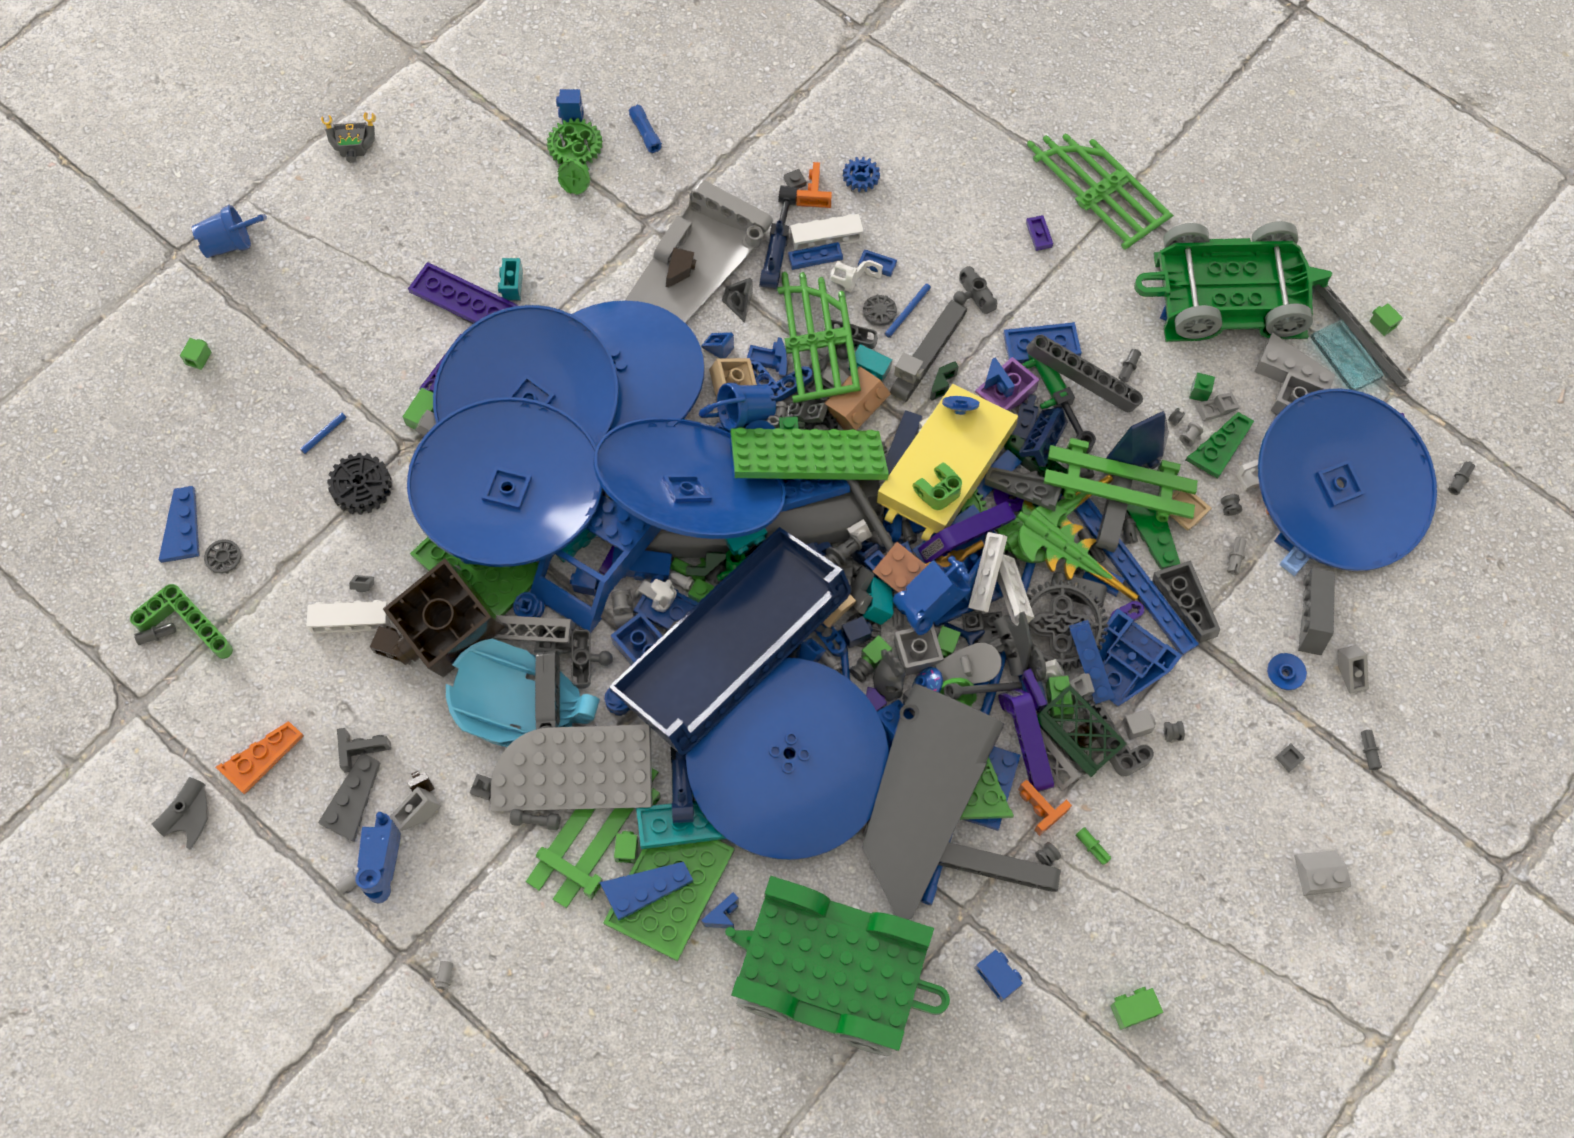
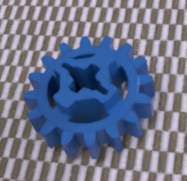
M855 157V161L850 159L849 164H845V169H843V181L846 182V186L851 185V190L858 188V192L861 189L867 192L868 187L874 189V185H877L880 179V168L876 167L877 163H871V158L865 160V157H862L861 160Z

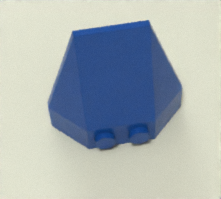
M1117 609L1106 623L1108 627L1104 628V631L1108 632L1106 636L1102 635V638L1106 641L1105 643H1099L1102 649H1098L1114 695V698L1110 699V701L1119 707L1171 672L1183 655L1168 644H1164L1134 622L1124 612Z

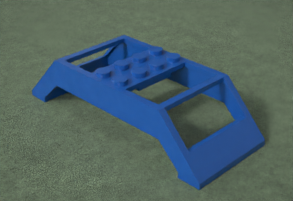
M602 489L600 503L595 515L585 529L620 549L623 553L604 576L562 550L555 553L600 581L592 607L545 578L551 559L555 554L539 561L530 593L540 597L545 606L564 618L571 619L578 627L588 630L590 633L602 620L601 616L610 592L661 530L633 516L617 503L604 496L606 493L604 489Z

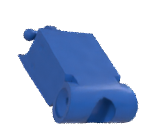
M954 556L948 558L949 563L952 564L949 567H942L933 560L906 586V590L897 593L893 597L892 602L902 614L906 615L908 623L918 635L926 634L931 629L934 621H938L972 590L965 582L971 578L967 574L966 565L963 562L956 561Z
M382 812L376 813L375 827H362L357 865L358 872L355 877L359 888L370 901L377 904L383 903L390 896V884L394 876L401 832L389 815Z

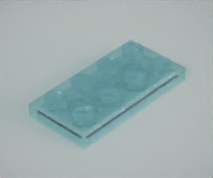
M1342 319L1311 335L1310 338L1350 390L1357 391L1382 379L1384 376Z

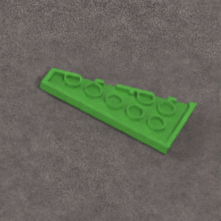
M957 700L961 703L966 704L964 700ZM989 757L960 820L1014 817L1006 801V796L999 785Z

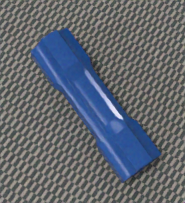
M638 104L632 106L628 110L629 116L641 134L647 150L650 153L659 151L662 148V143L649 123L644 109Z

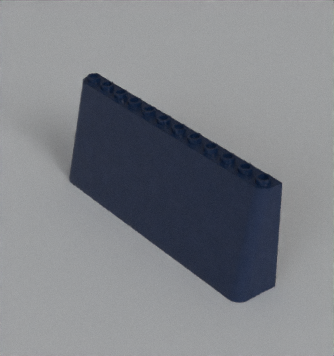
M779 527L728 576L716 585L713 590L702 598L697 605L687 612L681 620L673 625L665 635L658 639L609 688L679 754H687L849 597L851 587L842 568Z

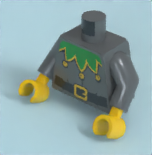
M364 113L363 117L368 122V125L366 122L333 124L332 127V117L328 115L330 120L326 123L322 116L321 121L327 128L325 131L328 142L335 151H339L340 155L346 157V161L350 163L356 162L357 156H364L367 149L375 141V126L373 122H375L376 116L374 113H372L370 120H368V113Z

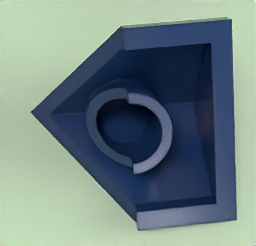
M864 540L861 542L862 549L856 550L851 554V557L866 567L864 560L877 550H880L882 554L887 550L877 543Z

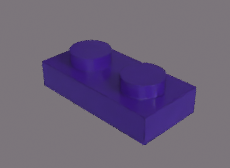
M1044 215L1027 218L1026 225L1035 250L1053 248L1054 243Z

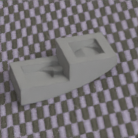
M1230 392L1217 395L1212 400L1199 402L1196 408L1202 420L1208 421L1234 412L1240 406L1233 393Z

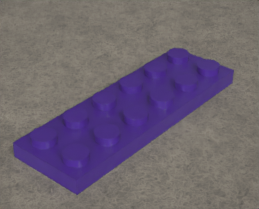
M429 262L424 265L408 287L409 293L472 323H476L483 317L499 310L518 306Z

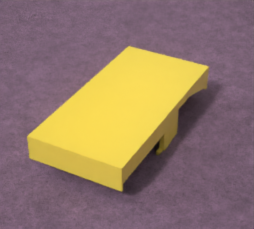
M954 384L951 385L888 476V480H885L878 490L877 503L889 509L884 520L893 523L895 516L900 514L925 527L926 529L921 537L924 541H928L934 533L937 534L951 526L963 505L972 497L1011 436L1018 420V415ZM949 396H966L976 399L980 403L977 409L966 411L965 414L959 415L955 414L954 410L945 407L942 404V400ZM944 462L962 479L961 494L944 509L934 510L915 493L913 483L923 478L932 487L937 485L941 481L936 476L934 468Z

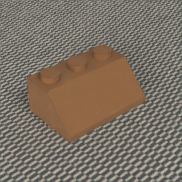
M862 367L857 368L861 391L830 396L824 402L843 430H857L891 395L880 379ZM851 375L841 386L853 385Z

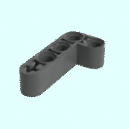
M1091 703L1090 705L1121 736L1104 707L1099 703ZM1088 709L1084 713V719H1090V711ZM1092 722V731L1095 734H1104L1100 730V728H1104L1102 723ZM1098 737L1097 742L1101 748H1104V737ZM1106 737V748H1111V745L1118 746L1120 744L1115 737ZM1126 744L1109 761L1120 776L1126 777L1146 767L1153 759L1154 752L1148 745H1140L1130 750ZM1106 751V756L1110 754L1111 751ZM1139 753H1144L1147 759H1141ZM1121 762H1127L1130 768H1124Z

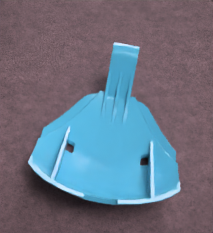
M495 639L480 641L463 651L452 664L458 668L453 687L446 684V701L449 712L459 728L464 732L503 747H508L520 736L536 730L535 680L525 678L526 674L535 676L536 655ZM560 671V723L558 727H572L573 723L589 724L595 718L600 699L589 694H583L580 697L578 688L573 686L572 682ZM510 724L521 727V729L510 726Z

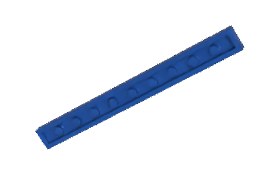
M1088 498L1074 512L1084 526L1089 529L1093 538L1097 539L1103 515L1092 500ZM1119 539L1114 553L1102 549L1122 577L1125 578L1133 592L1139 595V600L1181 655H1184L1199 645L1121 539Z

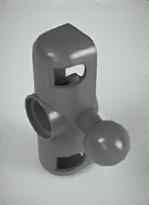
M967 266L963 268L959 274V281L967 292L957 291L953 295V301L963 305L967 299L972 298L982 313L988 314L996 310L998 302L987 287L986 280L980 277L978 273H975L973 267ZM966 275L967 277L963 282L961 277ZM980 300H985L986 302L983 307L980 305Z
M831 320L832 329H834V324L840 325V328L843 327L842 322ZM850 324L854 347L860 344L869 349L876 347L878 335L875 330ZM868 332L874 334L873 340L867 339ZM846 343L837 349V357L841 360L848 359Z
M574 630L572 632L571 681L573 686H576L578 689H585L591 684V663L599 662L602 666H608L612 663L613 656L609 651L591 654L590 632L588 630ZM574 640H578V647L574 646ZM580 657L586 658L584 662H577ZM573 676L577 677V683H574Z

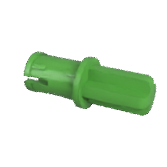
M1086 827L1082 828L1075 835L1085 845L1087 852L1090 851L1102 865L1111 860V856L1099 844L1100 841L1096 840Z

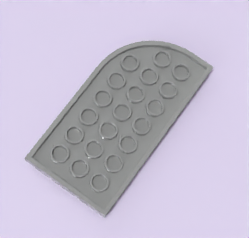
M649 725L554 727L533 730L520 736L505 749L494 768L491 780V811L652 807L651 727Z

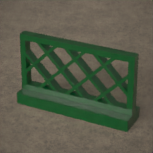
M1071 684L1037 714L1039 724L1090 777L1097 773L1105 763L1127 744ZM1071 691L1076 697V704H1064V695ZM1051 707H1061V718H1052L1047 711ZM1064 707H1076L1075 719L1063 718ZM1078 708H1087L1090 711V719H1078ZM1063 721L1075 722V733L1066 732L1063 729ZM1078 722H1090V733H1078ZM1092 722L1102 723L1104 734H1093ZM1077 736H1089V747H1080L1077 744ZM1092 736L1104 737V748H1092ZM1106 737H1115L1120 744L1115 749L1106 748ZM1092 751H1104V759L1099 764L1092 759ZM1106 751H1111V753L1106 756Z

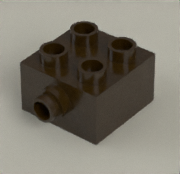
M445 558L383 608L384 612L403 635L397 640L398 644L392 648L396 657L404 665L412 662L411 660L416 662L420 658L429 670L443 678L456 668L452 664L463 651L473 644L493 638L505 628L463 573Z

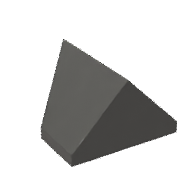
M747 278L726 286L722 302L744 323L753 294L752 279Z

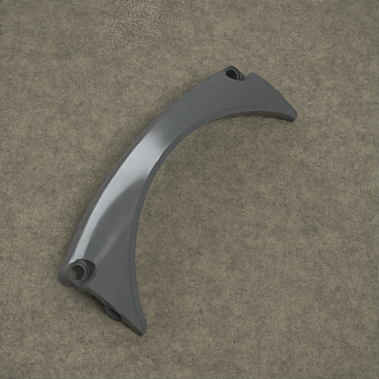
M857 480L883 524V508L881 504L877 503L878 490L880 489L879 480ZM850 489L849 493L781 512L777 519L765 528L768 532L765 539L781 527L804 544L817 542L819 545L822 542L828 541L832 544L847 540L850 536L847 528L863 519L870 532L875 530ZM663 529L660 530L645 549V551L672 554V557L706 558L707 551L728 552L730 550L724 539L696 538ZM755 544L749 547V551L745 553V556H749L748 554Z

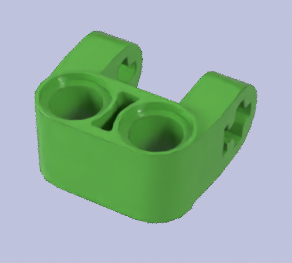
M944 462L934 468L936 476L941 481L937 485L932 487L923 478L913 483L915 493L934 510L944 509L961 494L962 479Z

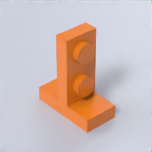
M813 162V169H809V180H812V183H808V190H797L796 206L831 208L832 192L818 191L820 162Z
M1027 779L1018 789L1022 799L1026 802L1029 801L1033 805V810L1038 816L1044 817L1034 829L1039 836L1072 807L1066 799L1054 809Z

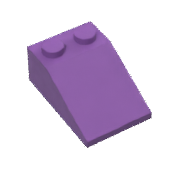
M1013 357L1002 366L1015 385L1013 395L1006 398L1003 393L999 392L996 384L984 389L985 382L975 390V393L981 398L1007 411L1012 410L1027 400L1029 394H1033L1037 390L1040 380Z

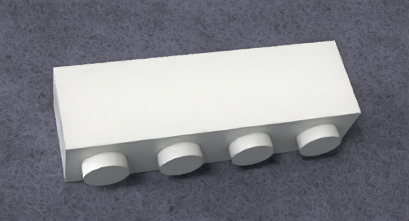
M849 214L843 217H831L825 220H814L808 223L790 225V238L794 251L836 242L843 245L863 241V227L859 214Z
M357 600L353 603L336 601L334 604L316 602L308 605L306 627L311 633L377 631L379 626L384 628L390 626V618L383 610L388 604L383 600H374L373 602Z

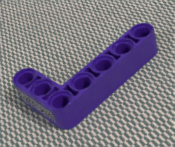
M1008 501L1003 502L941 530L921 545L918 551L925 564L933 560L936 561L938 557L945 556L954 548L987 534L989 531L998 529L1012 522L1017 517Z
M1018 688L998 694L1002 710L1012 715L1029 782L1038 792L1054 788V781L1031 695Z

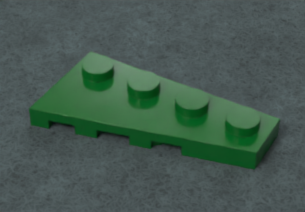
M1237 412L1217 432L1213 433L1207 441L1188 455L1185 461L1218 479L1251 428L1254 420Z
M1128 504L1126 511L1130 518L1136 522V528L1140 533V537L1146 542L1149 552L1160 570L1181 564L1168 522L1158 521L1156 510Z

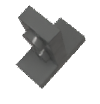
M346 728L337 729L339 765L344 773L350 772L352 769L351 756L391 750V742L387 736L375 735L372 739L365 740L363 738H356L350 742V734Z

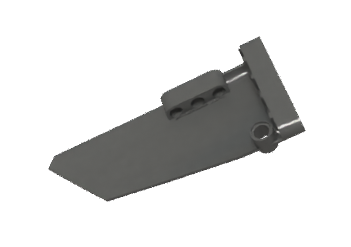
M918 684L913 685L904 706L900 710V719L862 847L895 915L905 919H912L986 767L988 757L1004 728V723L1000 720ZM912 710L915 716L912 719H906L903 716L904 712Z

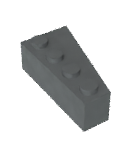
M1191 560L1154 572L1152 581L1197 641L1201 643L1218 637L1220 627Z
M1311 568L1309 574H1306L1303 580L1305 590L1303 593L1298 651L1322 655L1334 634L1335 572Z

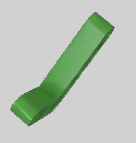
M175 584L166 585L133 611L130 616V622L142 632L151 629L152 626H157L176 611L217 657L225 659L230 657L233 652V647ZM209 632H212L210 636L206 637ZM221 645H224L221 650H218Z

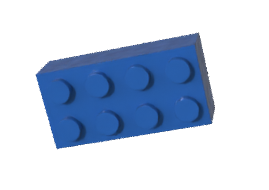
M640 612L610 636L612 644L632 665L663 635Z

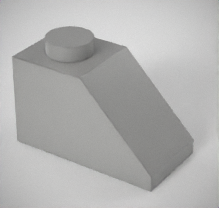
M1356 645L1337 649L1338 667L1348 692L1351 694L1369 689L1367 654Z
M417 787L390 815V818L398 829L403 831L428 821L442 805L431 792Z

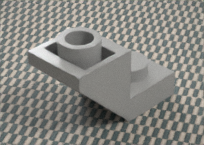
M1083 673L1070 681L1071 686L1087 702L1093 700L1091 694L1095 691L1088 673Z

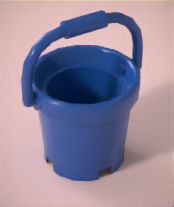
M229 204L215 215L192 225L191 228L194 239H198L200 244L198 245L200 251L206 258H210L234 250L243 251L250 249L251 242L246 227L265 221L267 216L260 214L243 222L237 210Z
M725 383L719 388L717 402L702 408L699 411V416L701 418L719 417L724 428L731 432V429L743 428L753 421H767L768 417L775 415L776 400L771 401L770 395H774V393L767 384L738 385L736 383ZM717 407V413H710Z

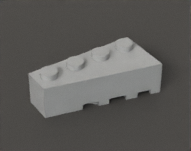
M1274 333L1271 334L1255 369L1256 373L1283 383L1288 372H1292L1328 388H1331L1336 375Z

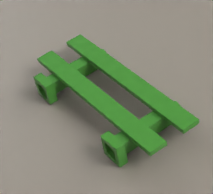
M1070 438L1066 449L1050 445L1048 459L1066 463L1068 467L1066 474L1046 469L1044 484L1064 488L1063 495L1066 499L1072 500L1075 498L1076 492H1081L1156 510V518L1160 522L1168 521L1170 514L1189 519L1194 518L1195 505L1172 499L1173 490L1194 495L1197 492L1198 480L1177 476L1181 464L1162 460L1156 471L1086 454L1089 442ZM1080 468L1159 486V494L1156 496L1079 477Z
M653 768L652 782L659 773L657 770ZM654 788L652 789V806L656 805L661 798L660 792ZM614 808L580 860L574 866L564 860L563 856L596 810L575 809L548 849L541 847L538 850L536 858L540 861L525 882L540 891L555 870L567 879L554 896V901L567 909L581 887L584 889L585 896L592 900L600 889V882H603V879L597 874H594L593 877L589 875L634 808Z

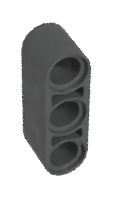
M1054 573L1050 586H1052L1053 580H1056L1057 585H1059L1061 579L1064 580V585H1067L1068 579L1065 573ZM1073 576L1071 586L1074 587L1075 583L1078 582V589H1081L1085 585L1086 589L1084 592L1088 593L1089 590H1092L1093 592L1090 597L1093 598L1097 595L1098 598L1094 602L1096 604L1102 602V605L1098 608L1103 607L1107 587L1101 583ZM1052 592V593H1050V594L1053 595V596H1056V595H1058L1059 593H1058V592ZM1065 592V595L1069 596L1073 602L1089 606L1079 596Z

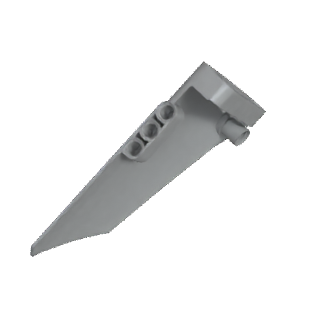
M698 180L689 195L687 207L681 216L675 218L657 245L653 259L625 300L645 302L659 306L687 323L750 252L760 246L763 236L773 222V218L768 213L705 180ZM673 248L694 252V259L697 260L695 270H691L688 278L669 288L665 287Z

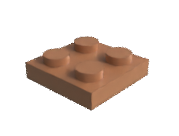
M896 542L872 572L899 593L906 590V586L927 565Z

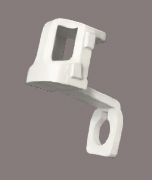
M868 260L863 261L858 268H853L837 261L831 271L830 280L844 286V290L851 293L855 287L856 280L863 272L869 276L881 278L883 266ZM874 266L877 268L878 272H872L867 267ZM839 270L846 272L845 278L837 276Z
M645 579L637 589L634 598L637 599L642 593L653 600L652 608L665 612L673 603L677 592L670 580L663 582L655 579L650 583Z

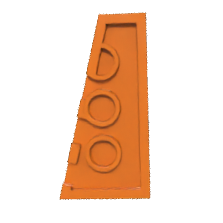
M288 721L267 734L264 739L249 745V748L241 753H236L230 757V760L223 764L220 763L215 768L245 795L304 735Z

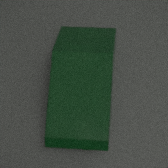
M956 361L938 369L931 389V401L944 396L949 390L947 380L957 376L959 368Z
M707 551L706 566L687 565L686 575L706 576L726 558L727 552Z

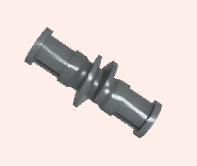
M854 535L849 536V540L839 545L836 549L829 547L826 550L827 557L825 558L840 568V564L846 566V559L856 550L862 549L861 542Z

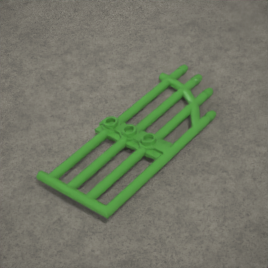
M1065 133L1062 138L1070 146H1058L1049 136L1045 135L1043 140L1051 149L1044 152L1038 146H1035L1034 142L1030 140L1027 142V146L1036 154L1033 156L1034 162L1042 160L1078 196L1075 200L1082 209L1084 208L1087 211L1091 208L1124 241L1121 244L1124 250L1174 216L1095 139L1089 141L1093 147L1091 148L1079 145ZM1077 152L1104 179L1096 183L1066 153ZM1057 154L1091 188L1085 192L1081 190L1049 157ZM1090 155L1104 157L1116 171L1109 174ZM1129 182L1163 216L1156 220L1122 186ZM1117 191L1150 225L1143 229L1109 195ZM1104 200L1137 234L1130 238L1097 204Z
M782 272L783 286L777 287L778 294L784 293L790 335L789 338H784L787 354L792 353L798 395L792 396L793 403L861 391L844 291H839L838 301L827 293L823 277L818 278L819 290L808 287L804 272H801L799 275L800 286H790L787 272ZM791 293H802L808 334L797 336ZM809 295L821 299L825 331H814ZM829 304L841 311L842 328L832 329ZM846 343L853 384L848 386H841L835 345ZM828 347L834 383V388L823 390L817 348ZM810 350L816 387V392L805 393L799 352Z

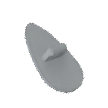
M976 643L947 656L935 668L942 673L943 681L951 678H964L976 684L994 679L999 673L1002 663L1001 656L994 646L987 643Z

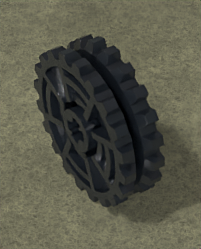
M357 453L356 456L350 454L347 459L341 458L340 464H334V471H330L328 474L331 479L327 480V484L330 486L328 490L337 506L341 505L340 508L343 511L348 509L350 514L358 512L359 515H363L364 511L371 513L373 508H380V503H386L387 499L385 497L391 494L389 488H392V482H390L391 476L383 461L379 462V458L376 456L371 458L369 453L365 456H362V453Z

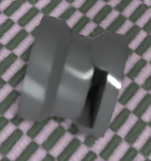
M1237 494L1226 495L1220 500L1224 506L1223 513L1226 516L1239 514L1243 510L1239 504L1240 497Z
M859 658L857 664L852 666L849 671L855 679L864 683L867 675L872 674L874 669L866 660Z
M1182 721L1164 723L1166 742H1171L1173 739L1178 741L1184 740L1185 730Z
M1050 842L1044 844L1042 850L1035 852L1038 860L1047 866H1052L1055 860L1061 858L1058 849Z

